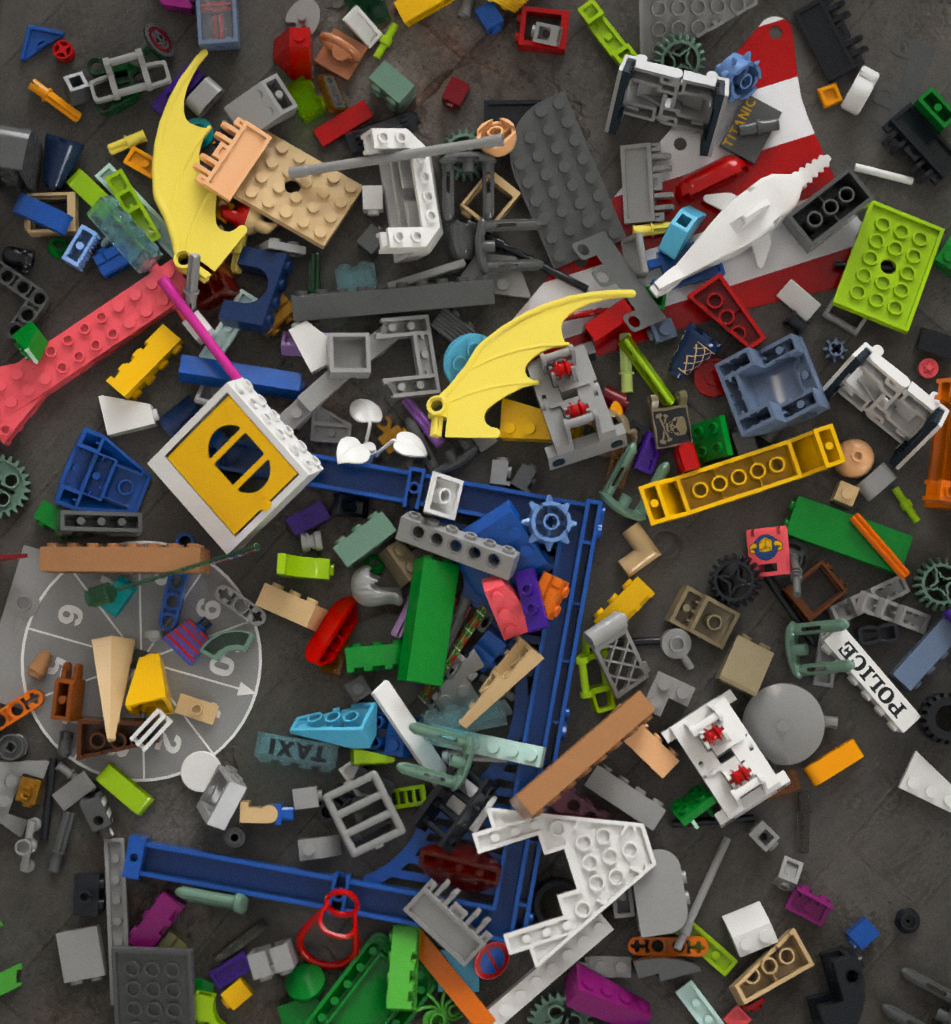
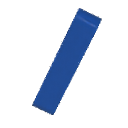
M189 533L179 534L175 541L176 544L181 545L182 539L189 537L191 543L196 544L195 538ZM168 574L159 615V625L164 630L172 631L179 625L189 574ZM177 576L182 578V585L180 587H174L172 584L173 579ZM172 596H176L178 599V604L175 607H170L168 604V600ZM168 616H172L174 619L171 627L164 625V620Z

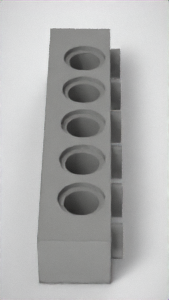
M408 511L401 516L395 539L505 580H510L514 576L521 552L515 551V548L496 544V541L492 539H482L473 532H463L454 525H444L435 518L422 517L420 513L415 511ZM418 526L423 529L424 534L418 530ZM437 533L442 536L443 541L438 539ZM455 540L461 543V547L456 545ZM474 547L480 550V554L475 552ZM493 554L499 557V561L493 558Z

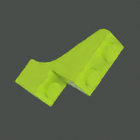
M196 990L197 1023L227 1024L220 1018L216 1009L217 993Z

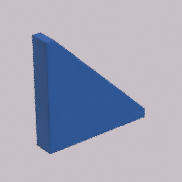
M28 24L20 60L25 62L65 36L64 31Z

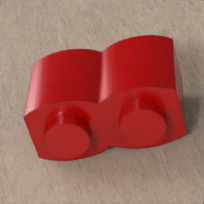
M684 442L675 447L673 456L679 475L701 468L694 444Z

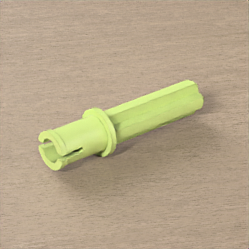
M621 333L619 335V341H621L627 335H630L631 337V334ZM620 348V372L618 375H621V392L633 393L634 372H632V363Z

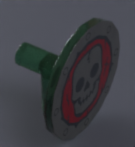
M150 22L144 26L143 35L148 45L142 49L143 55L148 56L150 53H153L159 60L172 57L175 54L176 48L170 34L156 23Z

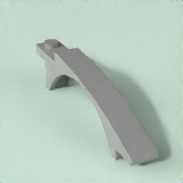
M381 327L370 335L371 362L384 355L387 349L398 340H375V334L380 333ZM326 371L280 414V420L293 431L295 429L299 431L317 409L349 379H328Z

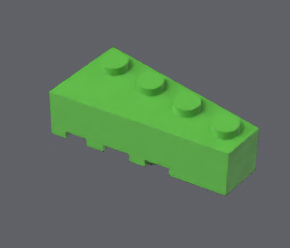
M393 925V930L389 932V942L392 945L391 951L388 953L390 968L387 974L386 1009L391 1011L417 1012L420 927Z

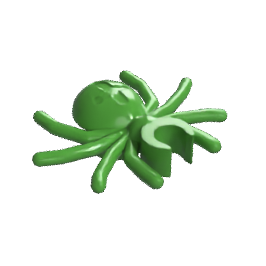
M445 991L442 993L440 1004L431 994L426 993V996L434 1002L436 1007L434 1005H427L417 1008V1012L424 1009H433L424 1013L422 1024H452L450 1021L460 1020L464 1015H459L460 1012L457 1009L451 1012V1009L457 1006L452 999H449L444 1004Z

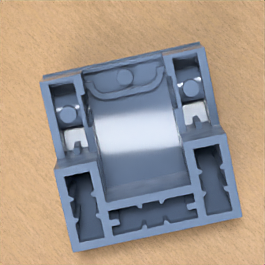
M792 333L759 351L746 347L714 365L741 437L760 436L783 430L830 409L802 337Z

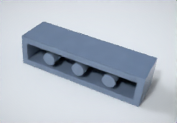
M943 615L889 673L906 691H911L912 689L915 691L922 684L921 679L925 674L930 675L935 670L936 666L934 664L939 659L942 661L949 654L948 649L951 647V623Z

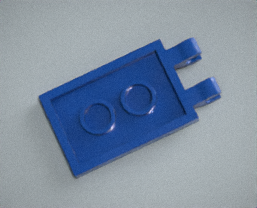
M695 242L686 244L675 260L660 251L657 252L656 259L647 261L648 271L660 267L663 275L680 261ZM719 263L682 280L672 290L710 280L719 273L724 276L726 273L723 264ZM659 278L653 279L652 282H650V285H652Z

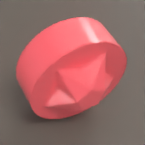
M931 358L923 359L917 366L918 374L924 379L933 378L939 370L937 362Z

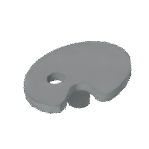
M298 0L289 9L285 18L286 23H295L296 27H310L311 35H313L320 21L318 4L314 0Z

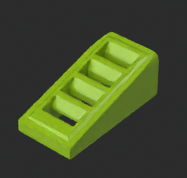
M358 748L350 749L352 766L385 765L395 762V757Z
M425 783L395 788L393 791L397 805H394L395 809L422 805L427 798ZM415 789H419L421 801H417ZM411 790L413 802L408 800L407 791ZM399 792H403L405 802L403 804L400 802Z

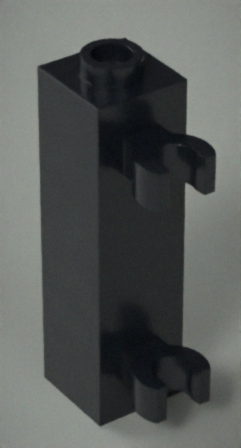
M408 110L343 134L349 151L353 154L364 150V143L360 136L371 128H407L412 133L419 130L418 125L421 123L418 114Z

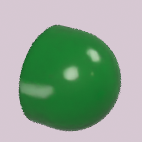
M53 238L49 241L48 252L52 257L59 259L63 256L69 245L64 239ZM60 243L64 248L59 249L54 247V245Z
M377 554L368 556L364 561L365 565L371 566L370 571L372 574L379 575L385 568L384 563ZM372 560H378L380 562L378 565L375 566L370 565V562Z

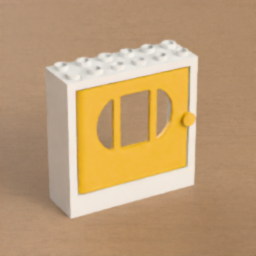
M244 378L227 382L147 463L226 554L243 548L324 469L320 465V460L316 456L311 455L307 450L306 444L295 437L293 430L280 420V415L266 404V399L262 395L257 394L253 389L252 383ZM225 425L239 426L240 429L210 458L209 442L214 432ZM247 433L264 454L243 476L232 484L215 463ZM269 460L270 476L267 483L256 492L245 493L239 491V488ZM299 473V475L272 502H270ZM260 510H262L241 532H239Z

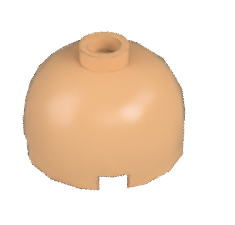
M499 118L500 121L493 122V119H490L478 127L476 138L495 134H503L504 146L480 148L485 154L493 157H502L514 149L517 135L514 124L508 119Z
M848 439L840 444L846 462L835 466L836 471L843 477L853 479L865 476L874 464V452L871 446L860 439Z

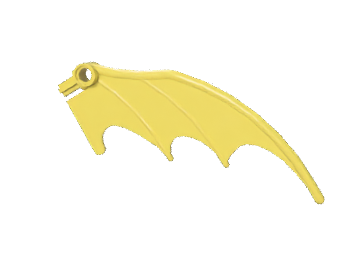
M202 49L173 89L159 121L152 159L154 201L164 219L171 240L175 266L180 273L186 276L188 264L181 265L180 262L183 259H188L189 254L194 252L200 254V261L215 272L247 233V228L244 225H240L230 232L223 231L217 226L215 216L217 195L195 181L199 173L192 168L194 163L200 164L201 146L212 127L207 126V128H203L189 123L184 114V100L193 75L208 55L207 49ZM200 266L199 280L205 284L209 281L212 274Z
M604 290L567 296L540 305L501 326L475 348L465 366L450 385L439 396H433L427 401L428 418L431 419L430 437H442L443 421L447 420L446 438H498L501 434L500 430L487 425L485 422L486 412L504 397L522 388L539 385L540 382L538 380H532L526 375V368L539 354L553 348H564L570 345L569 342L564 341L562 335V324L566 318L576 310L591 303L614 298H633L636 296V291ZM442 405L441 410L435 411L438 406Z

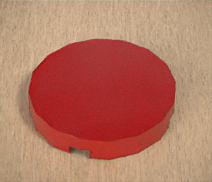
M709 358L694 370V386L705 397L716 398L725 394L714 366L722 361L719 358Z

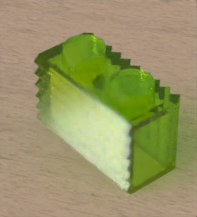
M301 76L286 86L298 105L296 111L306 125L326 113L325 106L327 104L321 95L317 96L314 90L316 87L310 79L306 80L304 76Z

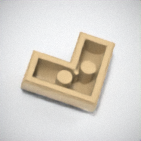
M639 522L622 533L633 551L617 562L628 578H630L662 554Z

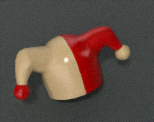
M225 200L218 202L221 217L232 223L234 229L240 225L246 226L247 236L254 235L257 232L269 234L276 226H280L274 221L266 222L264 215L241 202L234 210L226 207L227 202Z

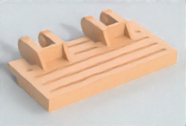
M239 117L233 123L239 130L225 121L220 125L224 131L234 137L233 140L217 131L214 134V137L220 143L212 156L219 161L204 153L200 154V160L212 167V171L198 163H194L192 166L199 173L195 181L228 203L272 139L270 135Z

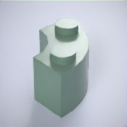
M235 629L223 631L211 637L199 652L220 662L226 654L232 651L247 653L256 634Z

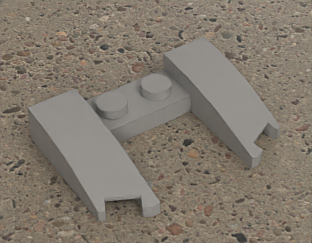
M429 314L381 318L379 322L382 323L380 333L375 334V340L411 339L416 375L381 379L382 384H387L393 393L392 399L428 397L440 394L441 389Z

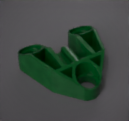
M95 57L88 61L87 70L92 77L98 78L107 74L103 58ZM130 62L112 66L118 89L139 84L134 81V78L139 73H142L140 67ZM94 63L102 65L99 72L91 71ZM144 91L123 96L117 101H109L110 107L107 110H101L99 108L100 104L95 103L96 110L106 117L118 114L136 104ZM111 92V94L102 95L100 97L112 95L113 93Z

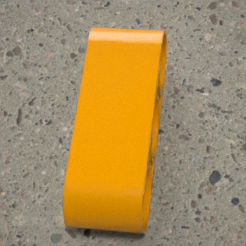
M852 738L808 764L803 770L813 786H817L860 760L864 755Z

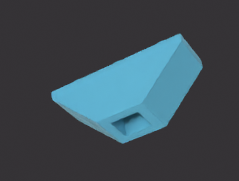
M690 205L681 208L669 224L658 247V251L675 260L703 222L706 214Z

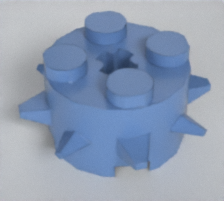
M747 51L743 56L735 52L732 53L721 64H718L714 70L719 77L729 79L727 103H731L734 99L739 98L745 100L757 89L755 85L758 78L761 79L762 77L761 69L758 65L760 61L752 62L750 51Z
M548 495L546 501L540 505L530 501L528 504L531 512L527 519L521 520V524L526 525L531 534L528 542L537 541L538 543L545 544L547 551H551L553 543L558 541L569 544L570 541L567 533H569L571 527L577 525V522L571 520V515L567 512L570 504L565 503L562 505L554 502L551 495ZM548 518L549 522L553 523V525L550 527H548V525H546L545 521L548 520Z

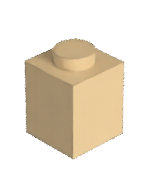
M841 480L837 482L830 502L849 509L853 507L860 488Z

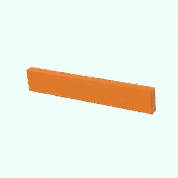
M420 927L419 960L471 1024H493L497 1021Z

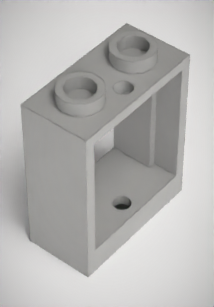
M218 764L196 806L207 825L221 830H225L247 789L243 778L237 773V769L230 765L225 767Z

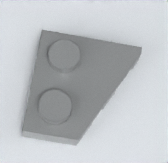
M269 238V240L255 246L257 249L285 253L289 257L298 258L306 254V246H300L299 242L295 241L284 243L278 238Z

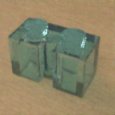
M361 261L355 267H350V264H342L334 269L337 288L347 287L348 290H356V286L368 285L369 289L376 287V284H378L374 262Z

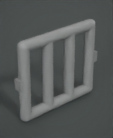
M375 770L355 780L351 778L345 781L344 785L323 795V801L351 857H357L374 848L377 850L383 847L384 843L406 832L378 772ZM371 780L373 781L377 792L337 810L332 799ZM382 799L387 810L346 829L342 820L343 817ZM391 817L396 829L357 848L355 847L351 836Z

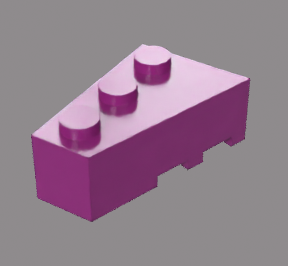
M169 889L164 892L160 891L153 900L155 903L152 908L148 907L141 916L143 920L140 925L136 924L129 932L131 937L128 942L135 947H155L188 903Z

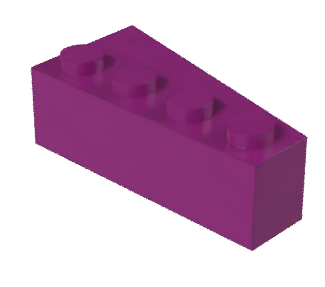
M578 962L574 963L564 978L566 1006L611 1024H647L652 1018L649 1002Z

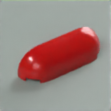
M731 155L724 156L683 176L676 185V200L680 205L750 169L741 158Z
M353 596L344 597L337 601L324 617L305 649V657L310 663L323 666L327 663L331 664L336 659L359 621L360 616H357V605L359 603Z

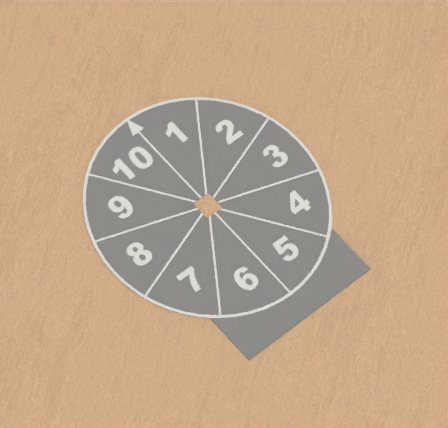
M128 541L119 543L125 545V547H127V543H138L139 545H145V547H147V543H157L167 547V543L157 541ZM27 545L23 546L21 554H28V558L19 559L0 621V703L7 705L29 690H41L44 693L45 701L31 713L44 735L57 749L60 731L72 732L73 737L70 747L72 753L67 758L96 774H99L110 762L134 782L158 781L181 775L182 763L190 754L197 751H207L216 755L224 749L243 726L253 707L260 684L262 669V648L258 627L250 624L217 601L214 595L215 589L218 586L228 585L243 596L234 582L215 564H210V574H189L179 625L187 619H191L197 624L205 616L213 624L205 632L210 638L227 630H245L256 634L247 653L232 651L226 654L220 662L201 653L195 663L190 666L162 638L156 643H150L147 639H143V632L145 630H162L164 636L170 632L162 629L159 625V615L168 574H122L136 584L138 588L121 613L114 617L102 609L99 603L121 574L39 571L40 549ZM180 576L173 579V586L180 587L182 585V578ZM29 588L35 591L39 597V609L33 616L23 618L19 633L12 631L16 616L9 608V598L15 590ZM225 589L224 591L220 590V599H223L224 597L227 598L228 600H230V602H228L227 604L231 606L232 600L235 597H237V595L234 594V596L231 597L227 594L228 589ZM176 596L169 598L168 604L170 607H175L178 604ZM244 600L236 601L235 609L237 611H244L246 609V602ZM251 609L244 614L245 617H248V614L254 617ZM168 616L164 620L166 627H171L174 623L172 616ZM112 635L135 639L136 647H134V650L140 649L160 654L165 666L174 711L181 693L219 705L220 708L214 725L177 713L168 714L167 716L173 722L163 732V739L159 743L152 744L145 752L140 747L77 760V721L67 722L51 719L54 684L57 678H61L63 663L70 662L72 664V675L74 666L77 663L82 664V680H86L82 716L103 717L91 640ZM43 649L53 654V657L51 658L46 677L38 681L26 673L29 670L27 667ZM130 668L128 674L129 680L127 684L124 703L121 707L120 717L149 718L147 713L139 712L138 715H132L126 708L125 701L135 672V669ZM32 693V699L29 701H25V698L22 699L28 709H30L28 704L31 702L38 703L39 694L34 695ZM18 703L13 706L23 709L22 705Z

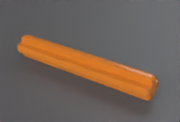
M859 513L854 514L850 518L852 524L900 579L906 578L910 571Z

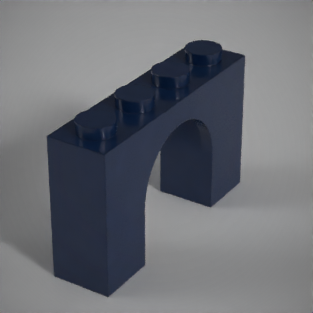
M243 246L237 265L243 273L267 278V290L261 298L250 303L224 299L218 318L227 327L268 334L270 328L274 325V316L276 310L280 307V298L286 290L287 278L293 270V263L285 253Z

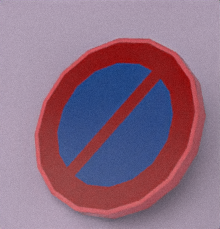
M489 941L475 955L473 963L475 973L485 980L500 976L506 969L510 959L507 946L499 941Z

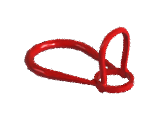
M335 889L325 896V904L300 928L295 942L299 955L308 964H316L321 969L337 970L347 967L360 952L357 913L360 908L358 897L347 889ZM335 895H345L354 901L355 907L351 911L340 912L330 906L329 900ZM325 911L338 918H352V931L348 934H337L327 930L322 924V917ZM317 921L319 929L326 936L340 940L352 937V951L343 960L334 962L322 961L306 951L303 944L304 937Z

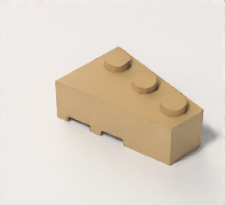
M275 582L272 585L264 584L256 601V606L316 632L328 610L317 606L318 601L307 597L306 600L300 598L301 594L291 589L289 593L283 591L284 586Z

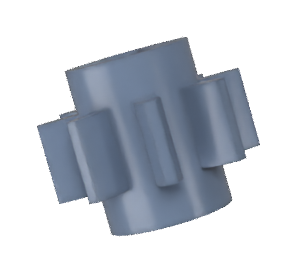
M837 337L833 339L832 343L827 340L825 344L828 347L821 349V351L826 353L824 359H832V363L836 362V358L842 361L844 359L842 353L848 351V349L843 347L845 341L839 342ZM836 347L838 350L833 354L831 350Z

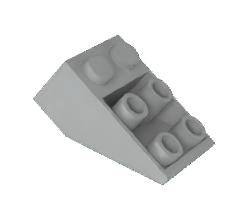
M276 73L253 86L223 109L232 123L239 117L244 121L247 120L264 132L294 116L298 105Z

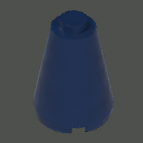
M46 133L42 181L46 184L45 188L55 191L58 188H63L85 145Z

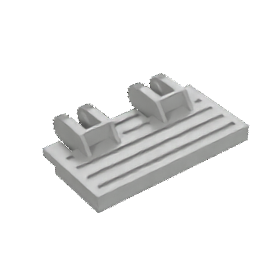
M660 142L620 146L625 225L665 221L664 212L674 210V205L672 204L656 205V200L674 198L673 192L654 193V191H663L662 173L672 171L671 165L654 166L655 161L672 159L671 153L652 154V152H661Z
M431 878L404 907L403 911L465 967L492 938L493 935L487 930L481 936L479 935L483 928L491 921V918L487 916L475 928L471 922L482 911L478 907L464 921L463 919L468 915V912L455 901L450 907L447 906L461 890L458 888L454 889L444 899L440 894L450 885L451 881L447 878L433 893V889L438 884Z

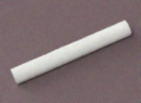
M858 163L854 167L856 172L908 185L913 184L914 177Z

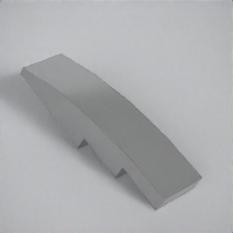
M898 575L864 590L891 601L911 592L905 578L900 579ZM860 593L829 606L827 611L831 619H844L848 621L864 614L855 610Z
M862 590L855 607L857 611L898 624V626L924 635L931 615Z

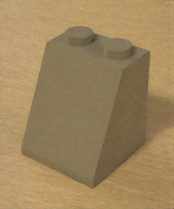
M742 633L741 636L735 635L714 679L749 697H756L774 653L770 651L771 647L763 643L757 645L752 642L753 638Z

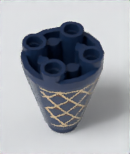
M690 322L682 335L668 371L681 380L683 376L686 377L717 353L722 345L715 339H712L704 330Z

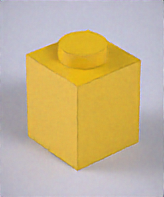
M240 977L220 994L223 997L221 1001L228 1009L231 1007L234 1011L252 996L255 991L243 977Z

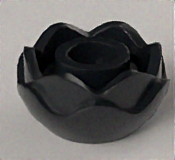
M900 909L896 914L894 924L901 933H914L920 926V917L914 909Z

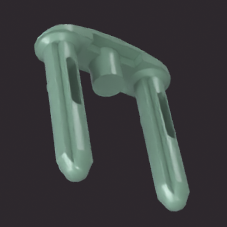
M631 442L622 452L603 489L598 491V498L617 514L642 522L647 520V513L642 498L635 510L628 508L633 499L632 497L622 493L618 501L613 499L615 490L637 452V444ZM665 461L658 466L650 483L666 479L670 472V464Z
M844 619L797 624L795 621H791L785 629L784 643L787 662L793 676L797 679H802L803 676L842 673L853 670L855 663L850 660L803 664L800 656L808 655L809 647L807 643L798 644L797 641L800 635L844 631L849 628L850 623ZM821 626V629L806 630V627ZM812 667H827L825 670H812Z
M419 722L411 723L409 730L413 734L462 748V755L451 754L448 765L457 768V771L453 776L408 762L398 763L396 769L401 774L450 787L451 791L458 790L464 783L472 765L474 739L471 734L464 736ZM437 733L454 737L456 739L450 740L444 737L437 736ZM424 773H428V774H432V775H435V776H439V777H442L443 779L440 780V779H436V778H433V777H429V776L424 775Z
M186 886L178 887L175 890V894L187 902L233 910V912L239 915L248 913L250 899L247 895L241 893L229 895Z

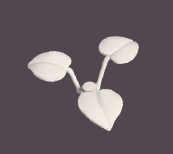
M356 399L351 403L349 412L352 418L361 423H368L365 441L361 444L354 437L342 438L336 450L337 464H371L374 457H379L380 453L393 443V449L401 455L418 458L427 457V451L421 439L410 432L398 433L396 439H391L377 451L375 444L368 442L372 422L379 423L382 420L381 409L377 404L367 399Z

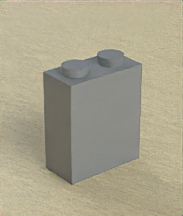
M100 924L56 933L64 983L70 982L71 985H78L83 983V979L91 978V981L104 979L103 976L109 972Z

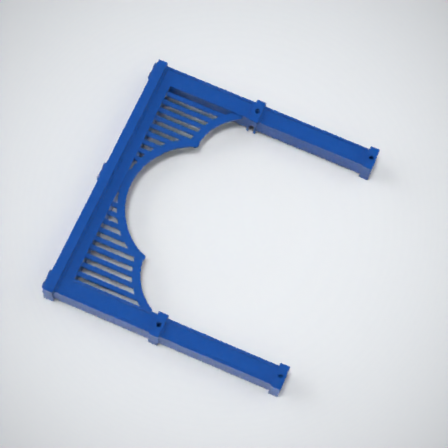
M215 431L209 442L210 458L230 439L226 433ZM238 440L215 465L222 473L243 476L264 453L254 442ZM310 453L320 460V465L324 469L305 488L402 505L403 510L419 513L420 509H424L432 476L426 474V469L410 466L408 471L370 463L337 464L336 457ZM269 460L250 478L268 481L270 476ZM299 473L288 483V485L299 475ZM464 481L456 515L479 519L509 499L520 514V520L528 518L531 512L528 503L532 501L540 505L546 501L547 496ZM552 497L554 502L562 505L569 503L570 506L567 512L570 513L571 520L577 522V525L571 527L569 533H567L570 543L565 544L561 541L553 543L552 549H556L555 556H549L555 565L550 574L569 582L570 592L565 599H562L560 614L554 617L553 620L548 619L550 627L542 629L540 636L519 635L526 642L539 645L538 652L544 659L514 685L516 697L514 699L512 721L506 737L508 740L519 742L522 739V743L546 747L543 768L511 761L507 763L492 762L488 769L479 777L483 782L487 777L492 781H495L497 778L514 781L513 789L499 787L495 795L510 798L515 796L557 760L560 740H565L570 708L566 707L595 543L601 537L606 508L602 506L603 501L587 498L585 502ZM433 516L435 519L440 521L439 523H442L444 525H454L458 527V530H463L464 528L469 526L467 524L456 523L453 520ZM549 518L545 521L548 527L553 525L552 522H549ZM536 541L538 546L546 547L545 544ZM463 575L464 590L461 596L472 600L471 604L476 609L482 604L493 614L488 600L477 595ZM494 617L490 624L494 625L500 631L496 619ZM514 637L510 638L511 642L507 645L510 647L509 650L516 643ZM527 676L533 677L530 695H528ZM507 764L517 765L516 773L503 770ZM494 803L492 808L515 810L511 804L509 806ZM545 805L544 808L546 810L543 813H548L549 806ZM441 811L436 817L451 820ZM485 818L481 826L492 827L490 820ZM417 827L410 841L398 855L379 869L364 875L363 879L352 877L351 872L336 870L334 874L152 841V836L135 833L129 836L122 877L139 880L145 876L319 909L325 904V896L330 891L347 889L358 897L360 908L357 916L421 927L403 911L404 907L420 890L382 883L390 877L428 883L432 878L441 886L447 879L401 870L408 863L497 879L495 887L449 879L451 882L448 887L493 895L494 897L493 903L456 896L447 906L450 907L455 901L468 912V915L463 919L464 921L479 907L482 910L480 915L471 922L475 928L487 916L491 918V921L483 928L479 935L481 936L487 930L493 935L490 940L506 943L503 934L532 925L534 913L530 910L542 847L537 835L502 846L501 854L490 852L478 854L477 850L458 846L452 853H449L439 847V843L426 841L429 833L435 834L432 830L428 828L424 832ZM441 827L446 832H448V830L450 829L446 827ZM467 831L462 839L474 841L473 832ZM421 848L498 862L500 864L497 871L415 855ZM440 894L444 899H446L449 896L446 894ZM335 895L329 900L330 906L340 912H348L355 907L354 901L345 895Z

